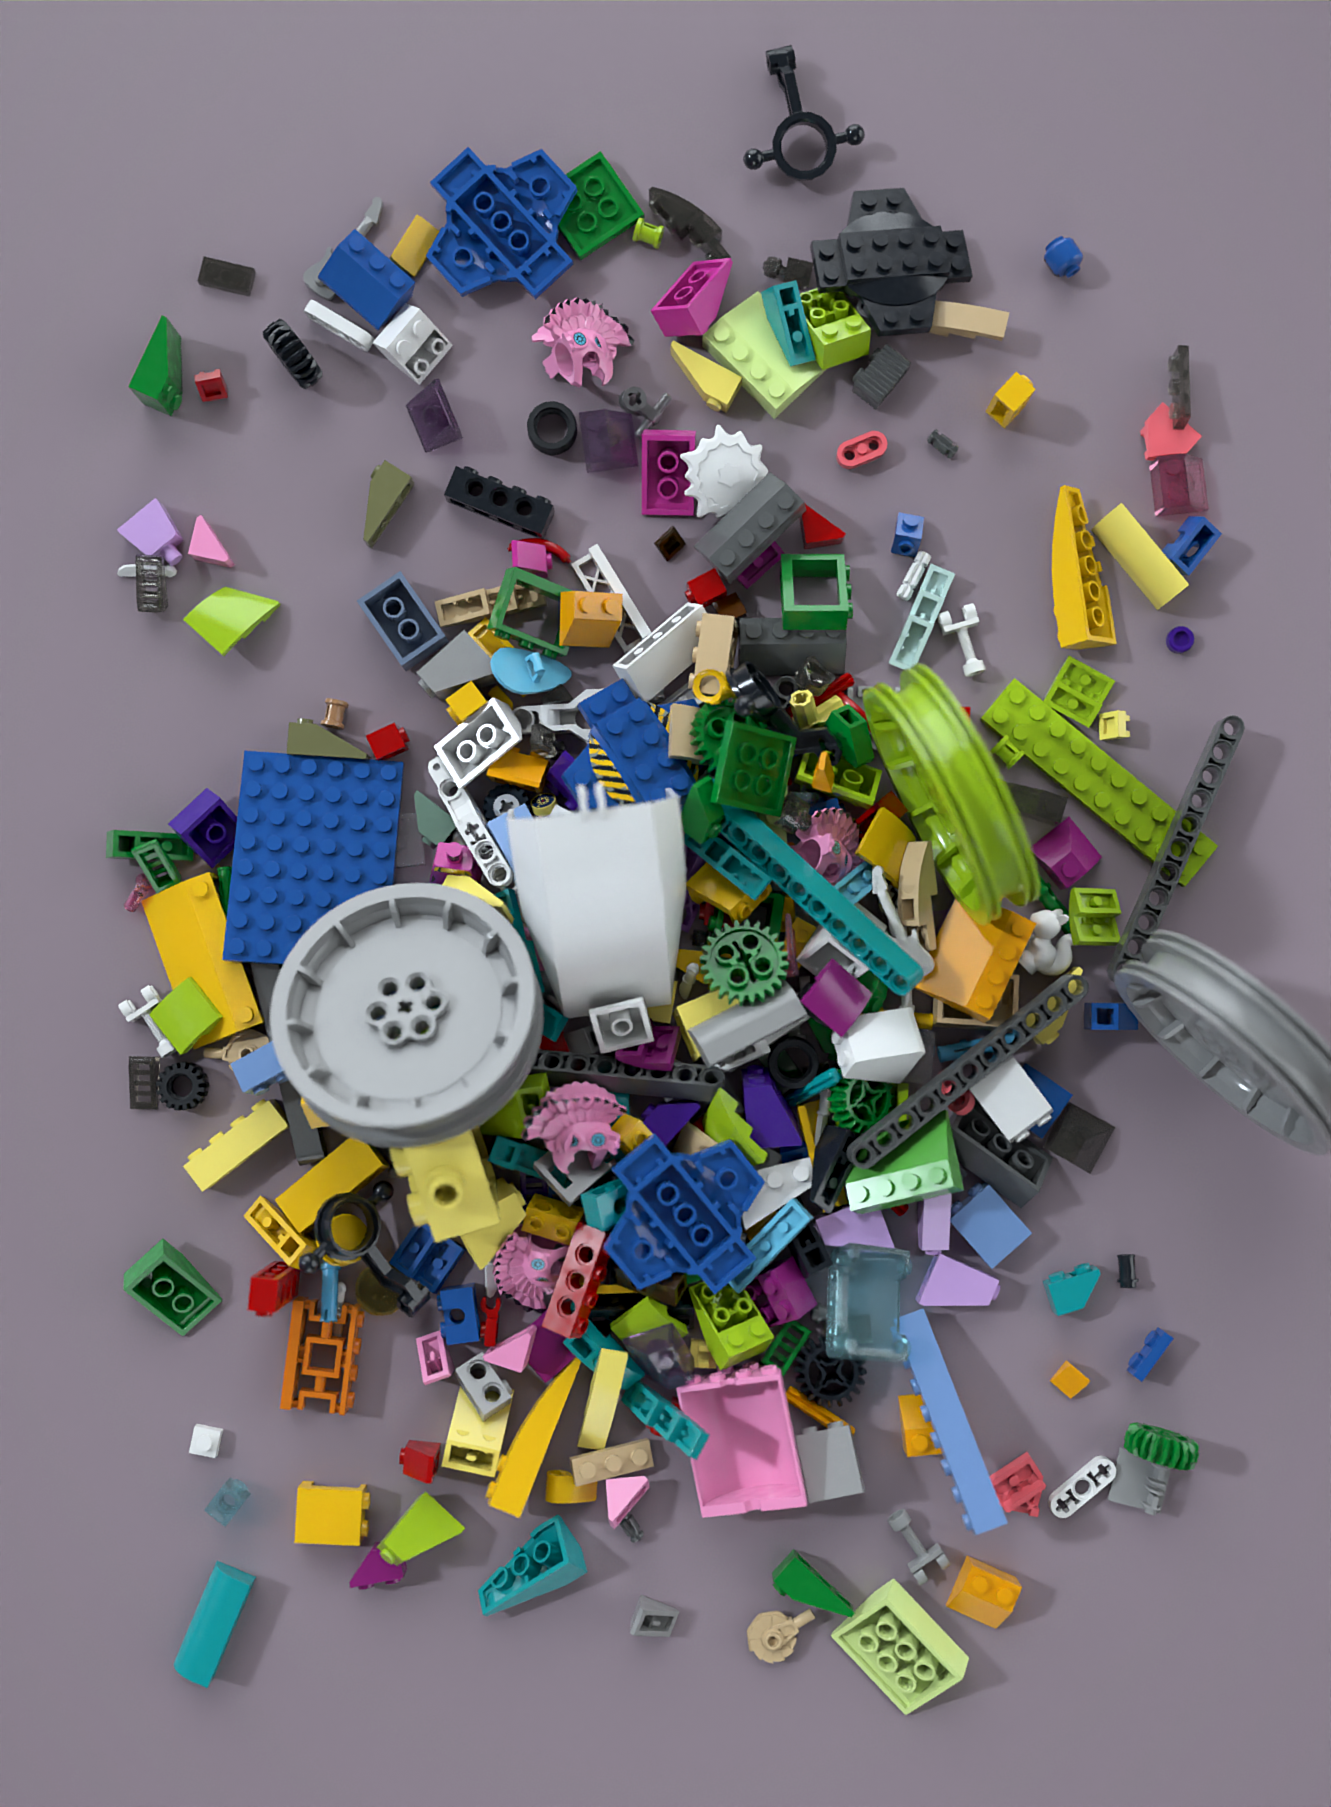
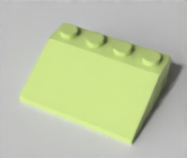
M758 291L723 315L703 334L702 346L722 367L742 377L741 386L774 419L826 370H822L815 360L790 367L768 322L762 296Z
M894 1578L872 1593L854 1611L855 1615L844 1620L831 1634V1637L905 1715L961 1681L969 1657Z

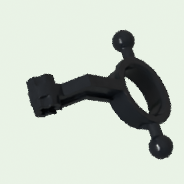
M792 45L768 50L765 53L767 69L770 76L777 74L779 87L785 93L789 116L777 127L772 140V149L762 152L756 148L747 150L743 157L744 164L750 170H757L763 165V162L775 160L777 166L788 177L798 181L813 180L823 175L832 165L838 144L847 142L852 146H857L863 142L865 131L859 124H851L846 128L845 132L835 134L832 126L822 116L812 112H803L793 71L796 70V58ZM799 125L815 128L822 135L825 142L826 154L824 160L818 167L811 170L800 171L791 167L785 161L782 154L781 142L783 136L789 129Z
M745 661L736 669L732 667L726 671L728 683L737 696L734 709L739 716L749 717L752 715L762 724H766L771 731L796 737L793 755L815 753L819 760L821 752L826 751V747L828 750L835 749L834 756L831 753L828 756L832 766L838 764L842 756L843 745L841 741L835 738L828 727L800 730L782 707L781 701L769 681L752 663ZM822 738L825 741V743H823L822 741L820 743L819 739Z
M385 1180L379 1181L374 1185L373 1194L368 1199L347 1192L335 1194L325 1200L317 1212L314 1223L315 1238L319 1247L313 1252L301 1255L298 1262L300 1270L305 1274L315 1273L320 1267V1260L326 1254L330 1258L340 1261L361 1257L379 1284L399 1295L396 1299V1305L399 1310L408 1317H413L431 1299V1292L419 1281L415 1282L406 1275L392 1269L375 1246L381 1231V1220L376 1205L380 1201L385 1202L391 1199L394 1194L392 1184ZM348 1202L356 1204L363 1211L367 1225L365 1237L360 1245L349 1251L342 1249L336 1244L331 1229L334 1213L340 1206Z

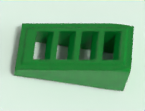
M157 839L131 849L132 854L156 894L181 882V874ZM153 848L156 851L146 856L142 855L143 852ZM158 856H159V858H160V859H158V860H156V861H153V862H151V863H148V862H147L148 860L153 859V858L158 857ZM161 864L164 865L163 867L158 868V869H156V870H153V869H152V868H154V867H156V866H158V865H161ZM163 872H168V874L163 875L161 877L157 876L158 874H161Z
M796 1320L784 1323L758 1363L762 1366L777 1365L770 1360V1357L774 1356L783 1363L781 1367L778 1365L777 1367L781 1369L782 1377H784L812 1331ZM790 1327L802 1335L800 1339L787 1332L788 1328ZM783 1336L795 1344L794 1348L781 1341ZM777 1346L789 1353L787 1358L775 1350Z

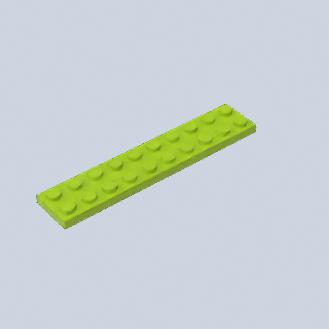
M1014 678L979 720L1001 738L1007 734L1009 736L1008 740L1019 751L1023 750L1025 752L1023 755L1154 863L1176 811ZM1183 819L1181 826L1184 831L1189 832L1191 830V823ZM1201 831L1178 881L1181 887H1185L1218 847ZM1173 843L1171 845V852L1176 857L1180 855L1181 850L1179 845ZM1162 867L1161 870L1170 877L1169 870Z

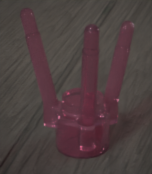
M786 914L788 959L784 961L789 962L788 970L783 971L787 973L786 978L798 976L799 970L796 960L795 930L792 929L790 914Z

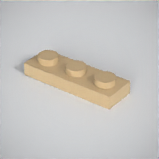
M647 1438L569 1457L576 1487L654 1467L650 1442Z

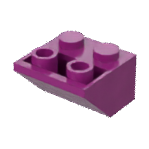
M793 1256L766 1266L745 1288V1291L747 1290L769 1328L799 1319L817 1305Z

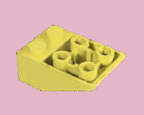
M460 1386L446 1442L442 1467L495 1478L511 1404L485 1421H482ZM512 1389V1392H513V1393L510 1394V1396H511V1404H512L514 1389ZM489 1391L485 1394V1398L489 1402H496L500 1398L499 1394L495 1391Z

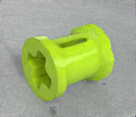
M640 217L636 223L632 240L634 242L638 240L643 241L658 249L665 227L646 223Z
M1006 734L990 752L992 754L996 753L1006 763V768L1010 769L1025 752L1023 750L1019 751L1008 740L1009 736Z

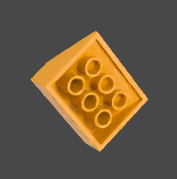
M955 898L936 936L937 949L928 952L934 960V968L914 988L983 1023L989 1021L1037 923L1001 907L1000 917L996 920H991L989 924L983 926L973 920Z

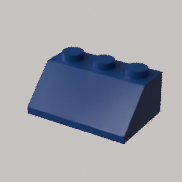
M356 229L338 244L318 275V279L378 331L412 298L416 283Z

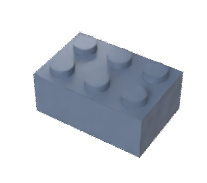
M401 571L357 600L405 671H408L449 642Z

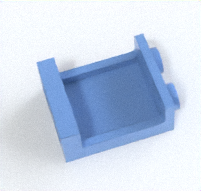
M986 1182L982 1184L977 1183L967 1192L969 1196L962 1202L958 1200L951 1205L950 1223L980 1255L981 1259L993 1269L1032 1233Z

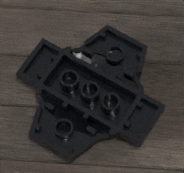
M905 188L854 191L847 227L839 233L837 239L812 241L810 245L818 294L845 292L851 298L856 296L861 299L864 304L863 310L878 337L929 333L933 322L937 292L941 291L945 284L970 282L973 277L964 231H942L941 226H932L923 220Z

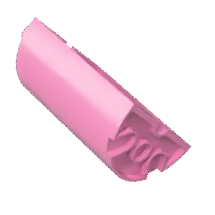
M752 1361L742 1364L740 1368H733L731 1366L720 1371L718 1367V1372L704 1376L692 1375L685 1377V1383L676 1388L680 1409L710 1435L698 1459L690 1458L702 1518L742 1514L756 1509L769 1511L806 1507L808 1500L781 1369L777 1365L759 1366L758 1361Z

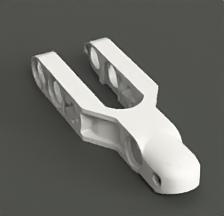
M664 688L648 702L659 703L665 701ZM586 689L568 704L520 706L515 708L513 712L521 723L522 734L571 733L588 744V735L591 729H582L577 726L575 721L576 714L579 711L577 705L602 689Z
M435 757L428 763L429 773L438 787L439 795L449 810L455 826L488 881L494 886L499 887L502 891L506 890L505 887L511 884L514 874L485 826L488 821L466 787L460 789L441 757ZM457 786V793L449 797L450 789ZM517 887L512 888L515 890V894H517Z

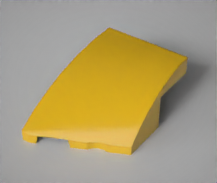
M882 807L876 813L854 854L873 866L872 869L878 865L882 866L884 877L890 880V885L898 889L900 869L907 843L915 842L916 838L898 817Z

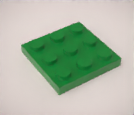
M601 151L565 174L576 185L578 191L561 219L558 229L580 261L631 228L640 217L644 219V212Z
M727 720L710 802L781 817L797 738Z

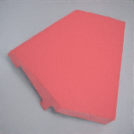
M1163 402L1144 422L1145 426L1140 431V435L1145 439L1147 449L1144 453L1145 460L1153 461L1155 458L1169 459L1171 462H1176L1180 457H1184L1202 437Z
M1025 1452L989 1477L1000 1505L1005 1512L1017 1511L1028 1513L1029 1516L1038 1517L1040 1510L1038 1505L1046 1484L1043 1482V1475L1028 1452Z

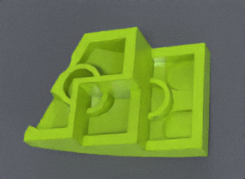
M223 587L204 599L183 620L221 655L225 656L241 638L245 639L262 620L265 622L281 604L273 599Z
M718 1088L702 1119L704 1133L717 1143L731 1139L752 1166L764 1163L768 1154L750 1138L753 1128L735 1112L738 1103L725 1090Z

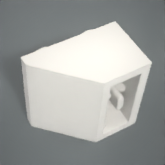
M405 304L373 342L391 363L419 385L453 346L421 309L409 304Z

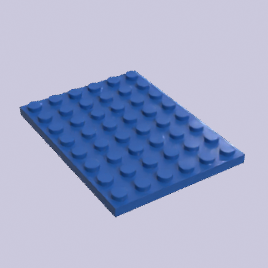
M244 750L222 960L283 965L300 938L328 912L360 894L394 885L404 762L288 755L287 753Z

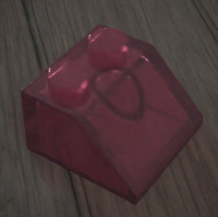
M1187 454L1158 456L1149 465L1156 517L1209 510L1202 458Z

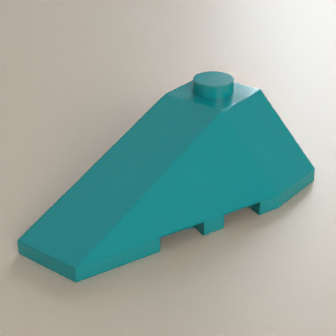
M557 1514L537 1526L530 1533L531 1538L522 1548L518 1546L513 1552L514 1557L504 1567H499L480 1587L478 1594L484 1616H489L566 1586L587 1573L582 1548L560 1515Z

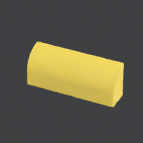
M1122 503L1093 527V533L1157 610L1189 586L1184 577Z

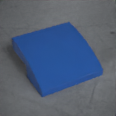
M1025 1063L1022 1069L1054 1111L1050 1114L1052 1118L1041 1127L1036 1124L1029 1129L1039 1138H1043L1073 1095Z
M414 1224L389 1263L407 1277L419 1281L431 1293L437 1294L467 1249L452 1238L435 1243L429 1224L416 1227Z

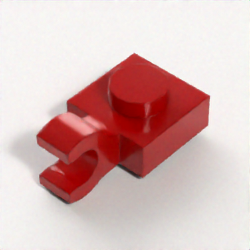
M483 1296L480 1306L487 1315L486 1322H481L480 1338H485L484 1346L495 1347L498 1341L499 1309L502 1301L500 1297H497L496 1306L490 1308L486 1304L487 1297Z

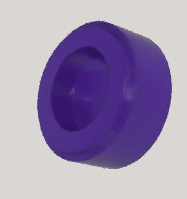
M1185 626L1175 627L1166 636L1168 649L1176 654L1185 653L1194 644V634Z

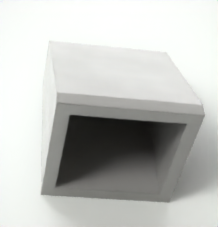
M465 630L416 672L421 678L418 684L431 698L437 696L440 701L447 699L470 681L474 683L477 689L499 682L491 670V658Z
M843 1421L827 1424L828 1429L817 1431V1426L801 1429L802 1435L795 1436L809 1503L866 1492L850 1425L844 1426Z

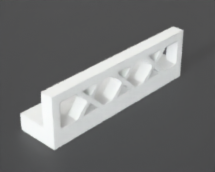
M596 544L588 549L589 554L572 563L571 566L587 592H595L596 585L599 583L607 585L611 590L610 593L623 594L622 610L624 615L620 623V631L618 632L617 630L614 637L624 653L627 654L652 632L602 550ZM592 560L597 567L595 578L583 575L579 567ZM599 573L602 575L604 580L598 579ZM588 581L594 582L592 588ZM626 617L628 618L631 624L625 623ZM624 627L635 630L639 639L626 645L622 639Z

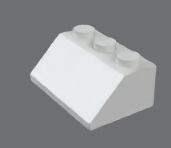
M493 697L435 745L434 748L458 787L463 789L522 740L521 723L507 703Z

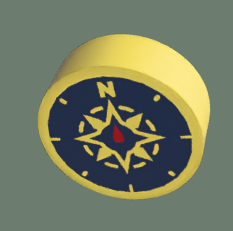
M552 793L539 794L530 802L532 811L537 816L550 815L555 804L558 805L556 797Z

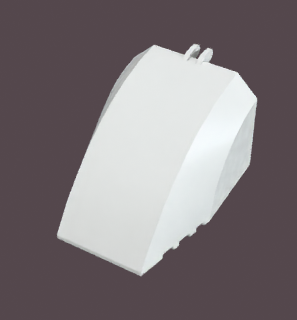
M598 783L595 787V794L598 799L599 809L587 810V792L584 785L578 786L581 812L515 819L514 809H508L507 827L521 912L563 1015L568 1018L589 1016L590 1009L643 997L646 1007L669 1005L672 1002L686 894V869L679 798L671 788L665 789L666 799L606 808L603 784Z

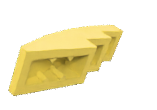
M601 1348L590 1384V1394L584 1410V1420L579 1433L577 1447L594 1450L605 1448L622 1385L628 1352Z

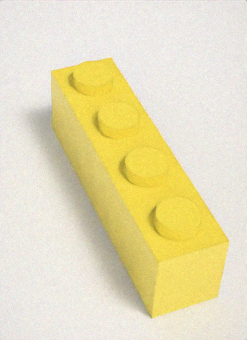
M262 1099L251 1108L254 1111L246 1118L244 1115H241L230 1124L231 1130L225 1134L222 1131L209 1140L211 1145L205 1150L198 1148L187 1157L189 1162L183 1167L202 1192L210 1189L289 1128L286 1113L275 1099L268 1101Z

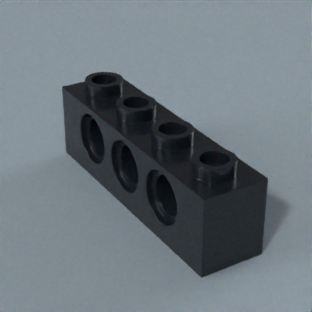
M455 467L444 493L447 502L535 538L544 539L555 513L554 506L549 499L539 495L536 498L529 496L526 490L518 486L510 488L502 485L503 482L493 476H488V478L478 475L479 472L471 467ZM474 487L483 488V492L479 496H472L470 494ZM504 496L508 500L503 506H497L494 504L497 497ZM523 506L532 508L531 513L526 516L518 514V511Z

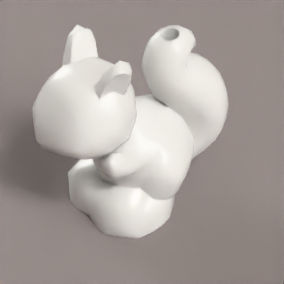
M1062 909L1036 912L1030 917L1031 921L1037 923L1033 930L1035 935L1031 934L1029 943L1024 949L1019 963L1031 975L1038 971L1047 976H1057L1068 969L1073 958L1071 946H1077L1073 945L1071 934L1063 935L1057 941L1055 947L1051 942V939L1059 933L1061 926L1069 920V916L1063 915Z

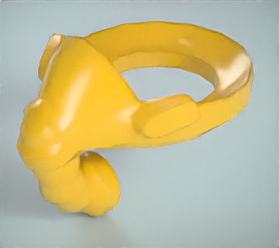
M705 669L700 671L693 680L692 688L694 695L704 703L717 705L721 704L723 700L737 698L728 683L726 674L722 671ZM706 676H714L720 683L718 693L711 697L703 695L700 690V683Z

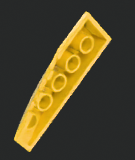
M1066 485L1060 487L1052 541V585L1054 615L1058 626V641L1061 648L1072 650L1112 646L1117 644L1109 591L1107 585L1102 586L1098 572L1103 570L1100 561L1095 562L1092 547L1096 545L1093 536L1085 527L1089 521L1081 492L1078 488Z
M577 1357L559 1372L538 1398L521 1424L507 1454L501 1455L496 1470L499 1471L496 1482H490L485 1497L489 1498L487 1502L489 1506L520 1518L581 1364Z

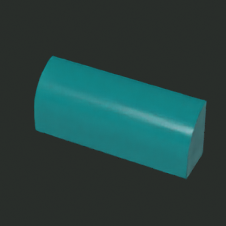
M216 1561L174 1661V1668L181 1676L208 1688L226 1651L256 1579L255 1576Z

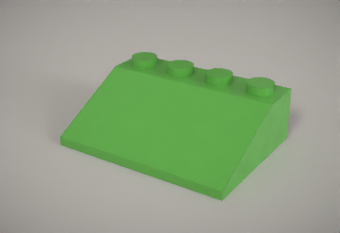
M943 1110L935 1115L870 1168L861 1169L853 1165L846 1180L850 1211L865 1214L964 1191L947 1110ZM909 1119L899 1121L900 1128L907 1126ZM887 1131L879 1133L877 1137L878 1144H884L887 1141ZM857 1132V1133H854V1134L857 1135L858 1137H860V1136L862 1135V1134H858V1132ZM861 1148L856 1158L857 1161H862L866 1158V1148Z

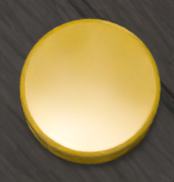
M340 1214L333 1217L331 1223L332 1236L336 1244L342 1249L353 1250L360 1245L365 1237L367 1227L355 1215ZM326 1254L322 1259L330 1265L341 1267L361 1260V1257L340 1261L330 1258Z

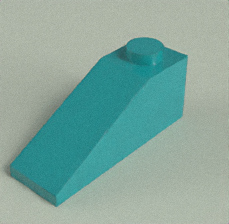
M797 280L774 285L762 291L761 296L768 322L790 367L816 360Z

